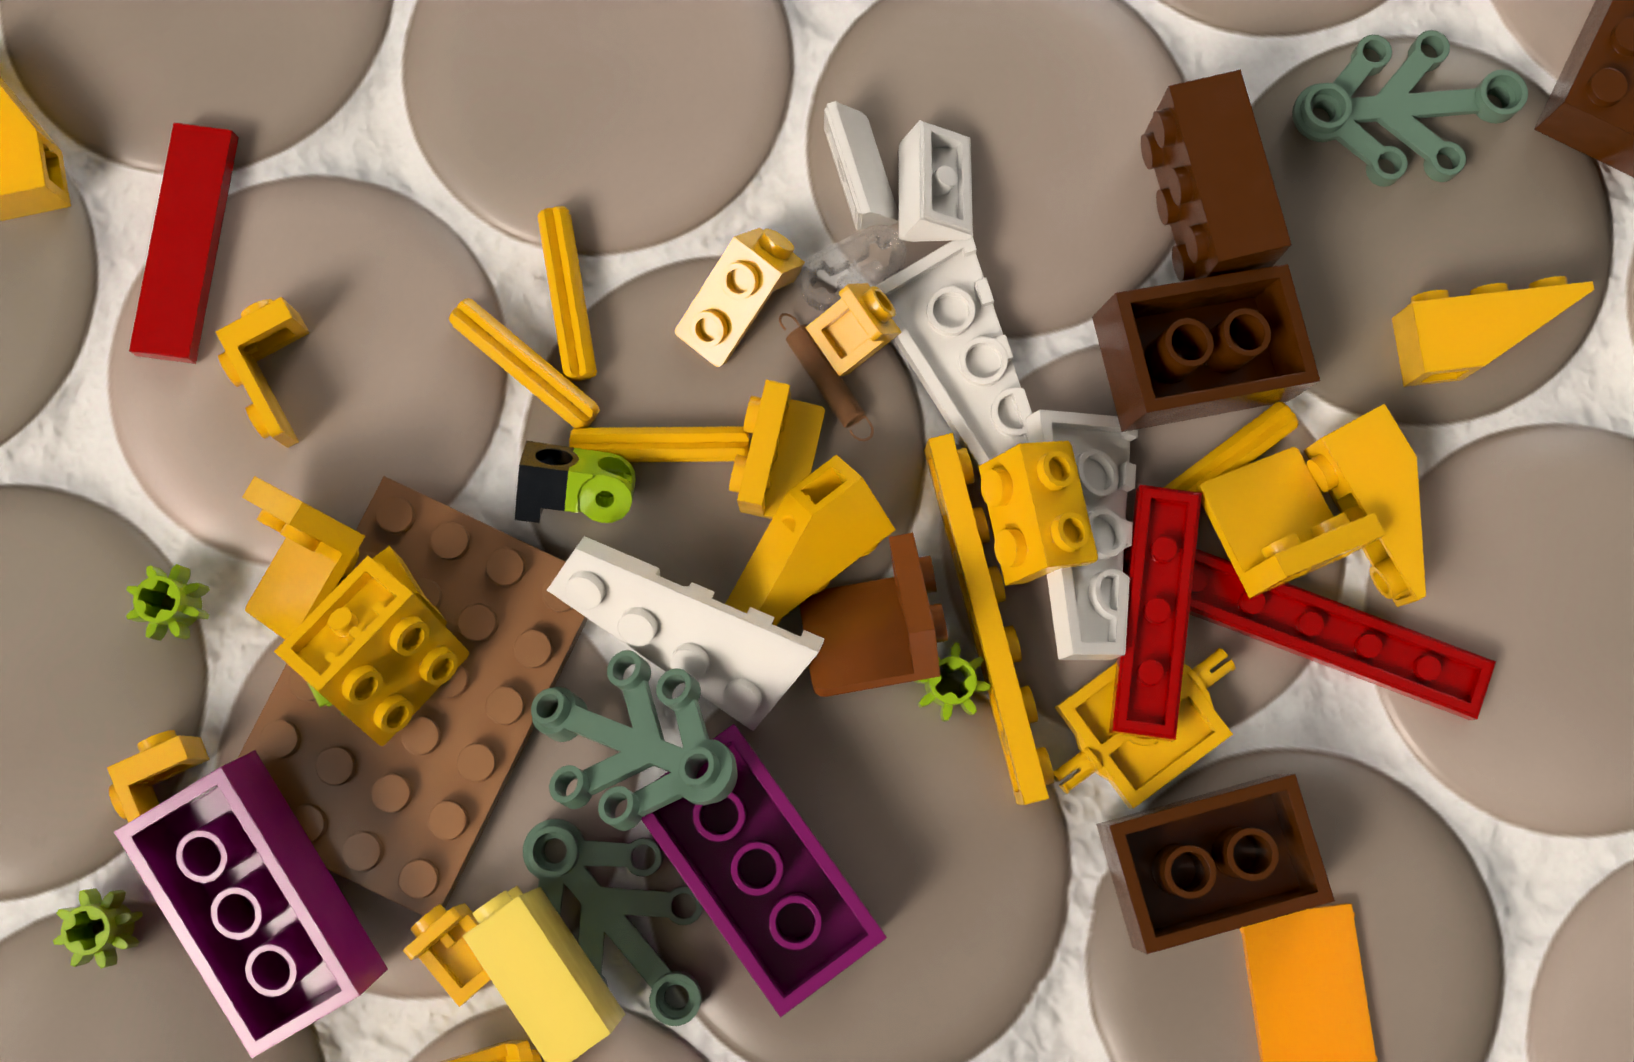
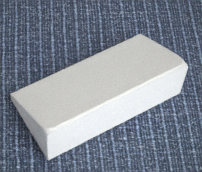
M839 102L827 103L824 109V131L856 231L862 234L896 224L899 221V213L868 118L862 112Z
M919 120L900 142L898 149L899 239L910 242L969 240L973 236L971 138Z

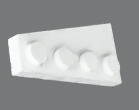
M972 236L969 240H953L875 287L879 288L888 297L895 308L896 315L892 319L902 332L894 338L895 342L961 446L967 449L971 462L980 474L978 466L1020 443H1029L1026 417L1031 415L1032 411L1025 390L1020 386L1012 362L1013 355L1006 334L1003 335L993 306L994 299L987 278L983 276L976 255L977 248Z
M1039 409L1026 417L1029 443L1069 441L1071 443L1098 554V560L1092 564L1060 568L1047 574L1058 660H1112L1126 653L1130 578L1123 573L1124 549L1132 546L1133 522L1126 520L1127 492L1135 489L1136 465L1129 463L1130 441L1138 438V429L1121 432L1118 416Z
M585 536L547 589L548 592L667 672L675 668L686 671L699 682L702 697L752 731L756 729L816 657L825 640L806 630L803 631L801 636L777 627L772 624L775 617L752 607L745 613L713 599L714 591L693 582L689 586H681L660 577V569Z

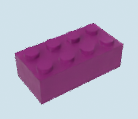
M733 724L712 739L727 746L735 757L738 777L733 791L724 800L708 805H696L683 797L643 816L641 820L781 1018L887 937L738 727ZM708 762L700 768L696 779L702 777L707 772ZM670 772L665 773V774L662 775L660 778H662L663 776L669 774Z
M256 750L219 767L114 831L251 1058L359 997L388 970Z

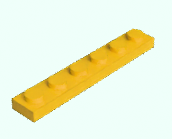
M953 433L929 438L924 452L977 655L984 659L981 664L984 682L991 685L987 693L1016 804L1027 805L1049 799L1046 785L1054 783V773L1046 748L1044 746L1035 747L1030 724L1038 722L1036 704L1030 687L1019 686L1013 664L1022 661L1020 644L1013 625L1003 626L998 603L1006 601V594L997 565L988 567L982 544L990 542V534L985 513L981 506L972 508L966 485L974 483L970 456L966 448H956Z

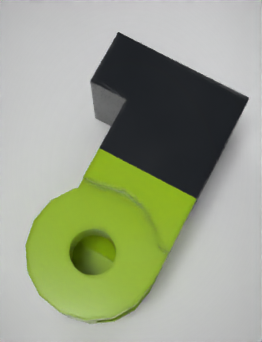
M526 441L519 463L514 520L540 523L543 509L574 513L583 512L591 520L600 523L616 522L629 512L632 505L636 482L635 471L630 462L622 456L613 453Z

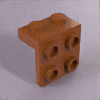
M913 532L889 537L894 577L823 589L799 604L803 631L806 630L825 639L819 653L809 664L813 690L818 696L828 697L940 677L937 643L948 641L946 622L942 604L929 605L927 594L937 592L933 564L930 555L918 556Z

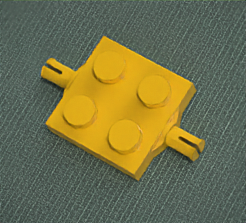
M1218 648L1213 654L1192 669L1184 663L1176 740L1172 742L1109 733L1117 661L1056 705L1054 708L1073 732L1080 751L1055 771L1053 770L1054 780L1059 782L1077 769V772L1060 783L1059 787L1068 794L1073 788L1096 772V774L1110 782L1129 809H1134L1232 736L1233 733L1214 710L1210 693L1207 690L1229 672L1236 669L1234 662L1230 659L1210 672V669L1229 655L1223 649Z

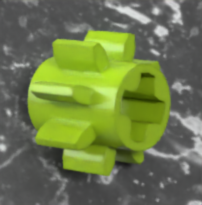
M178 564L171 569L169 577H167L162 569L152 565L147 566L146 574L148 578L143 580L138 586H128L126 589L131 595H134V609L126 615L127 619L136 622L148 621L149 624L146 628L145 637L161 641L165 637L168 627L175 637L185 640L189 639L190 630L188 626L192 625L197 619H208L210 616L206 611L202 610L201 598L210 591L209 586L201 583L187 584L191 575V569ZM165 595L176 599L171 611L161 606Z
M954 643L951 646L948 657L940 659L938 656L939 668L943 667L946 672L952 673L958 669L963 673L965 679L959 685V689L963 694L960 698L953 692H948L942 696L937 691L935 686L941 681V674L940 677L914 681L919 684H925L927 692L917 705L921 708L934 702L942 706L940 716L944 722L949 721L953 707L959 704L967 714H975L977 712L976 706L970 697L974 692L981 693L990 690L991 686L984 681H977L975 669L981 666L984 659L977 657L968 663L966 660L959 658L961 652L959 643Z
M96 888L79 891L80 907L58 909L56 914L63 920L61 935L57 936L53 943L54 945L64 944L69 951L74 953L71 957V966L85 965L95 955L96 963L101 969L117 964V948L129 949L138 947L140 942L132 934L135 921L139 920L143 914L142 911L131 912L127 906L122 904L126 894L124 890L110 891L104 896L103 900ZM102 919L105 931L94 935L92 925L99 923Z

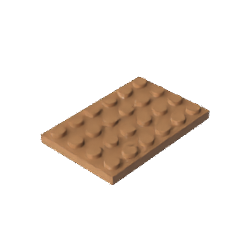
M383 476L356 528V531L365 535V538L359 547V557L353 570L367 556L373 558L390 546L403 559L426 598L442 613L447 621V629L469 651V656L457 668L452 678L442 684L412 716L410 722L384 746H379L350 719L342 716L341 712L334 705L331 707H327V705L319 707L308 683L286 663L238 758L256 750L328 870L424 916L439 904L446 908L535 727L531 715L532 702L541 691L555 687L588 618L547 591L566 563L565 561Z

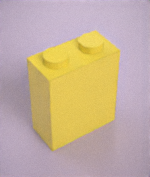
M518 886L508 892L505 890L472 913L479 924L462 935V937L545 1062H572L611 1034L626 1015L541 887L524 894Z

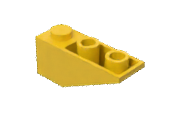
M0 76V221L71 207L62 151Z
M1554 276L1534 281L1528 285L1529 288L1509 291L1507 283H1493L1474 288L1470 291V295L1449 297L1448 290H1432L1412 296L1411 303L1392 318L1403 387L1461 381L1594 291L1593 281L1568 284L1566 276Z
M1384 403L1320 438L1304 449V452L1309 459L1307 467L1321 491L1329 492L1341 512L1339 514L1346 513L1349 521L1352 522L1375 512L1386 535L1362 549L1372 565L1370 567V576L1374 585L1385 598H1392L1396 607L1426 597L1418 466L1416 454Z
M835 455L786 493L725 604L745 613L752 607L775 617L772 624L777 626L786 614L811 595L825 589L830 581L859 558L874 551L878 544L896 529L863 477L838 455Z

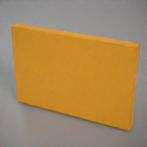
M1344 903L1313 907L1239 928L1242 934L1260 1062H1378V1057L1375 1054L1354 921L1355 912L1353 911L1352 904Z

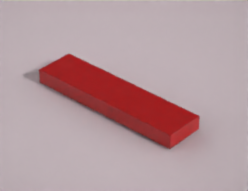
M173 123L129 352L137 357L196 364L239 137L233 130Z
M1139 485L1136 489L1132 546H1130L1127 569L1130 583L1126 653L1117 658L1109 733L1171 742L1176 740L1202 493L1148 485Z

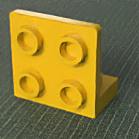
M1296 447L1288 448L1209 479L1196 487V492L1202 493L1201 504L1249 599L1346 558L1386 535L1375 512L1352 522L1349 521L1346 513L1333 516L1306 462Z
M254 476L242 498L262 509L256 518L257 521L278 531L286 538L248 601L245 611L283 639H286L337 587L339 581L353 570L359 557V547L365 535Z
M369 556L274 650L283 661L379 746L386 745L397 732L402 730L437 689L452 678L457 668L469 656V651L417 595Z

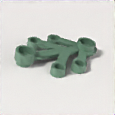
M1429 30L1421 33L1412 43L1408 50L1407 60L1376 96L1351 98L1367 76H1374L1380 73L1392 56L1391 45L1384 37L1368 35L1355 47L1351 54V62L1333 83L1314 84L1300 93L1293 105L1292 117L1296 128L1306 138L1315 142L1337 140L1366 163L1368 179L1377 186L1388 187L1396 183L1406 172L1408 161L1406 155L1399 148L1394 146L1384 147L1357 123H1379L1424 158V171L1430 179L1436 182H1447L1452 180L1464 168L1466 164L1465 152L1458 144L1442 140L1416 118L1476 114L1483 121L1495 124L1503 123L1510 120L1525 105L1528 98V89L1525 81L1517 73L1502 69L1488 74L1473 89L1409 93L1424 74L1438 68L1450 52V44L1446 36L1438 31ZM1421 45L1433 47L1437 57H1427L1422 52ZM1363 49L1374 50L1378 54L1380 61L1371 62L1367 60L1363 54ZM1487 95H1494L1499 98L1502 108L1493 105ZM1321 108L1325 110L1329 115V122L1319 120L1313 114L1312 109ZM1437 155L1447 156L1452 162V169L1441 167L1438 164ZM1378 160H1389L1395 168V173L1387 174L1383 172L1379 167Z
M624 650L613 656L607 667V676L612 684L623 691L632 728L588 711L584 700L564 687L545 689L532 702L531 715L534 726L538 731L554 741L567 742L580 735L619 751V753L584 770L573 765L559 768L550 780L549 791L552 798L570 809L581 808L590 801L593 795L652 766L670 772L634 793L623 786H615L608 789L602 795L598 805L599 816L605 823L618 830L627 831L634 828L643 816L683 797L696 805L720 802L733 791L736 785L738 772L735 757L727 746L717 740L709 739L698 702L701 695L700 684L683 669L675 668L665 672L659 679L656 687L658 699L675 711L683 748L664 740L648 683L651 677L650 665L631 650ZM635 664L632 675L623 680L626 669ZM685 682L683 693L679 697L672 699L674 689L679 684ZM558 706L556 712L552 715L553 711ZM708 762L707 772L702 777L696 779L700 768ZM574 779H577L576 789L573 793L566 796L568 785ZM627 799L625 812L616 818L615 811L617 806Z
M550 819L537 824L531 829L524 841V863L529 872L539 879L538 887L542 888L559 915H561L565 885L581 903L578 944L607 987V981L602 975L605 933L652 988L649 1003L653 1015L660 1022L669 1026H681L691 1021L702 1003V990L698 981L689 973L672 971L626 915L665 917L675 924L689 925L695 922L702 914V905L690 888L685 885L679 886L671 892L602 887L585 867H627L636 876H649L655 873L663 863V850L659 844L651 838H640L631 843L585 840L580 830L574 824L562 819ZM553 838L562 840L567 848L565 858L559 863L551 862L545 855V846ZM639 845H647L655 853V862L649 869H641L633 862V852ZM686 893L694 898L696 910L693 915L681 917L675 913L673 900L679 894ZM672 985L683 986L689 994V1001L682 1008H674L666 1001V990Z

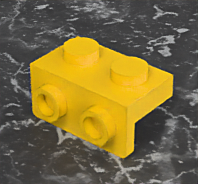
M766 379L762 397L751 395L749 399L743 431L753 433L748 456L736 455L729 484V491L739 493L737 502L739 511L742 513L772 519L786 493L812 472L825 409L820 405L791 399L789 384Z
M1069 441L1020 443L978 466L981 476V493L988 507L995 538L994 551L1001 565L1005 586L1026 584L1060 568L1086 566L1098 560L1074 452Z

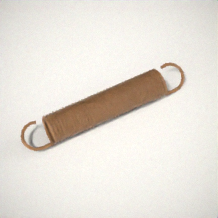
M782 313L779 316V323L784 330L786 328L781 321L783 316L791 317L799 326L786 337L787 344H789V347L797 356V359H799L800 364L804 366L805 371L814 381L815 386L819 388L820 393L829 403L828 405L832 408L833 413L837 415L840 423L844 425L843 428L851 427L866 418L871 427L869 437L864 439L858 438L851 429L849 431L859 441L870 440L874 434L872 423L864 415L865 411L859 406L860 403L856 401L855 396L846 386L845 381L841 379L842 376H838L805 328L807 325H800L795 317Z

